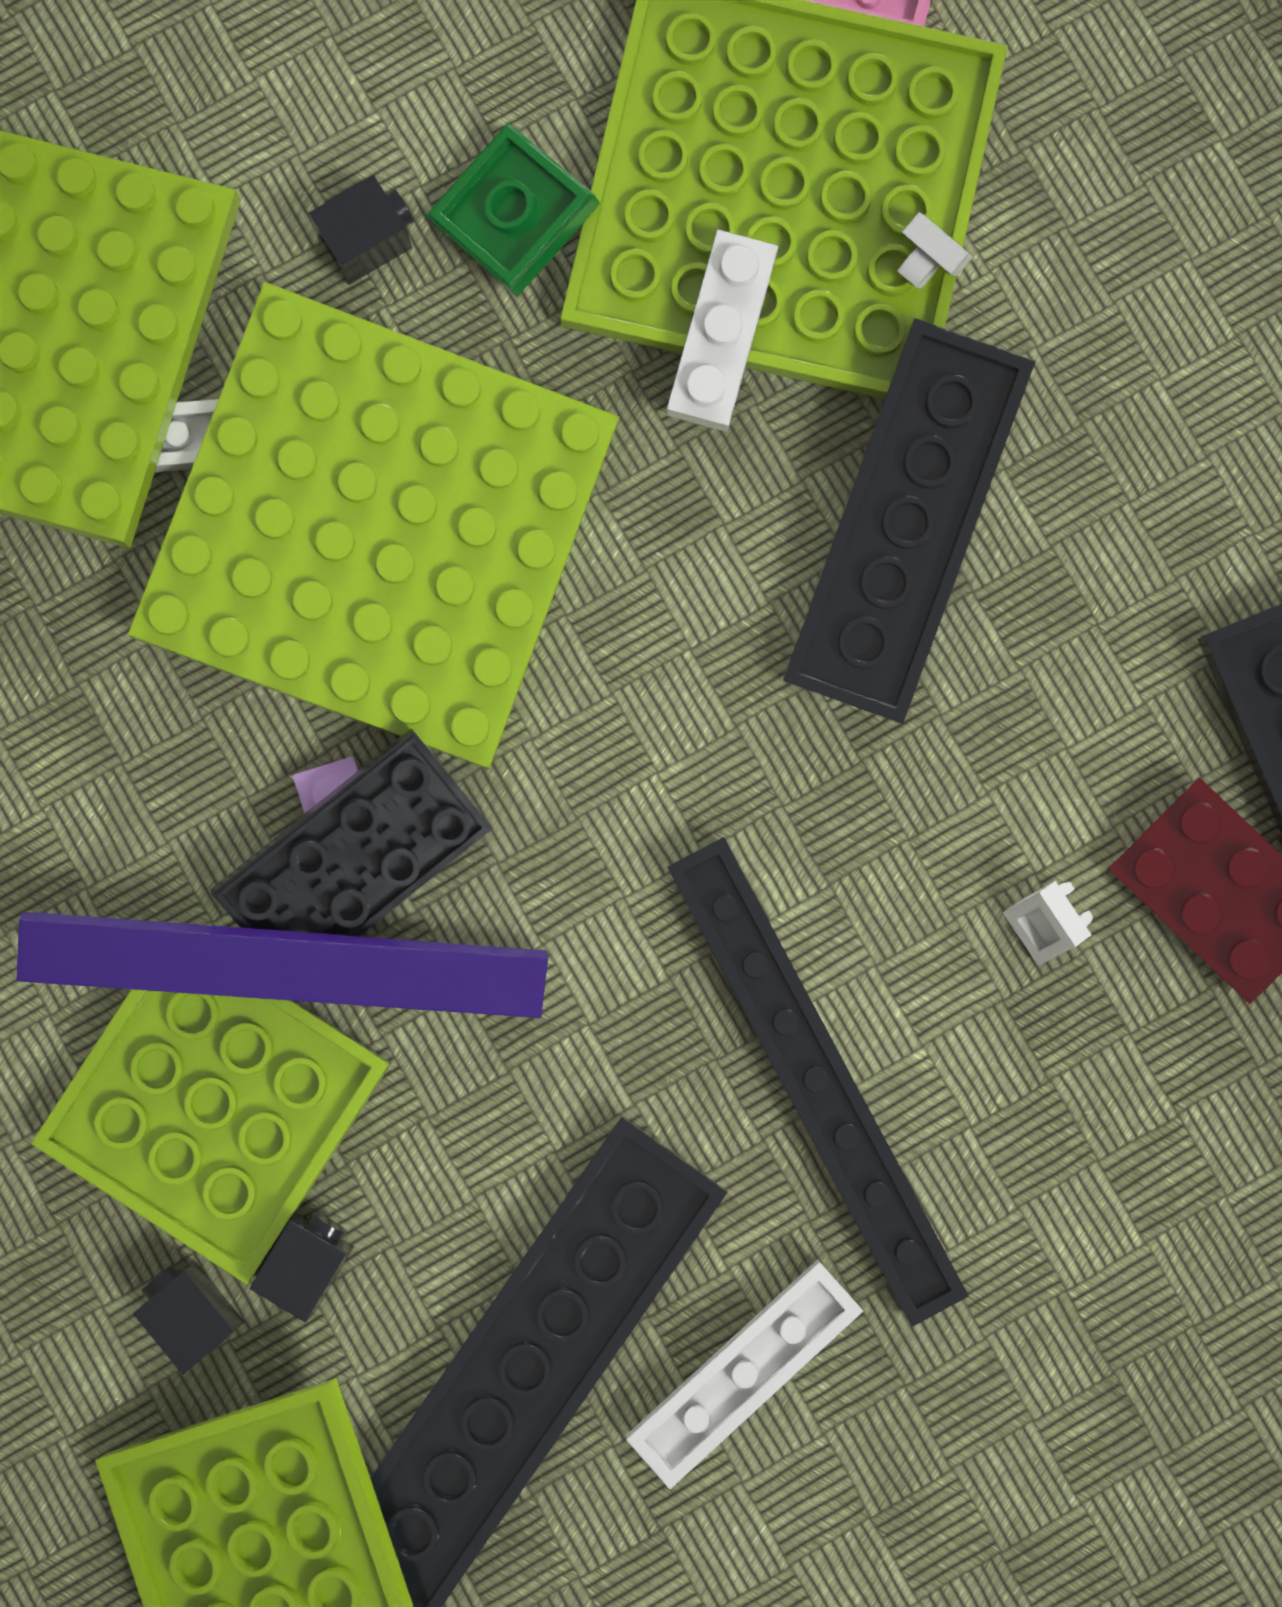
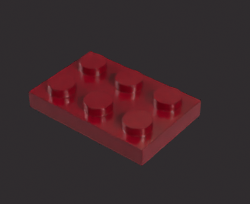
M1199 777L1108 869L1250 1005L1282 974V855Z

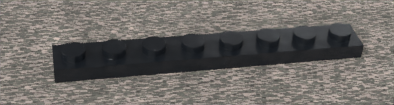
M722 837L667 867L910 1326L913 1327L969 1297L726 839Z

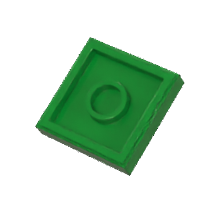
M507 122L425 216L446 237L515 297H518L601 203L595 194Z

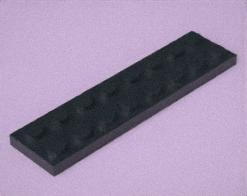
M622 1116L370 1477L414 1607H442L728 1193L722 1186Z

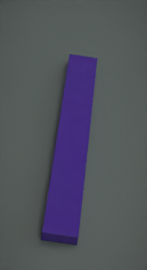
M22 912L19 919L16 981L541 1018L548 954L546 950Z

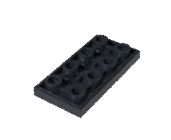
M411 728L211 889V895L240 928L359 937L493 828Z

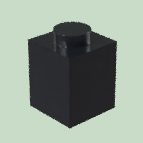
M374 175L309 212L318 236L348 285L412 249L406 226L414 221L407 206L396 189L385 194Z
M313 1212L309 1219L302 1214H298L287 1224L249 1289L306 1323L317 1311L355 1246L342 1239L346 1230L330 1218L317 1212Z
M197 1263L181 1273L173 1265L168 1267L141 1290L148 1298V1301L133 1313L182 1375L245 1323Z

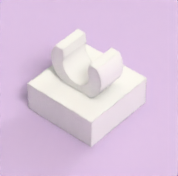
M919 212L902 232L918 247L904 261L898 272L916 288L922 289L940 265L951 275L957 277L972 260L973 256L929 218Z
M1054 881L1018 901L1003 912L1038 966L1076 947L1091 936L1087 926L1091 923L1093 916L1089 910L1080 915L1077 914L1066 895L1074 890V887L1069 882L1058 885Z

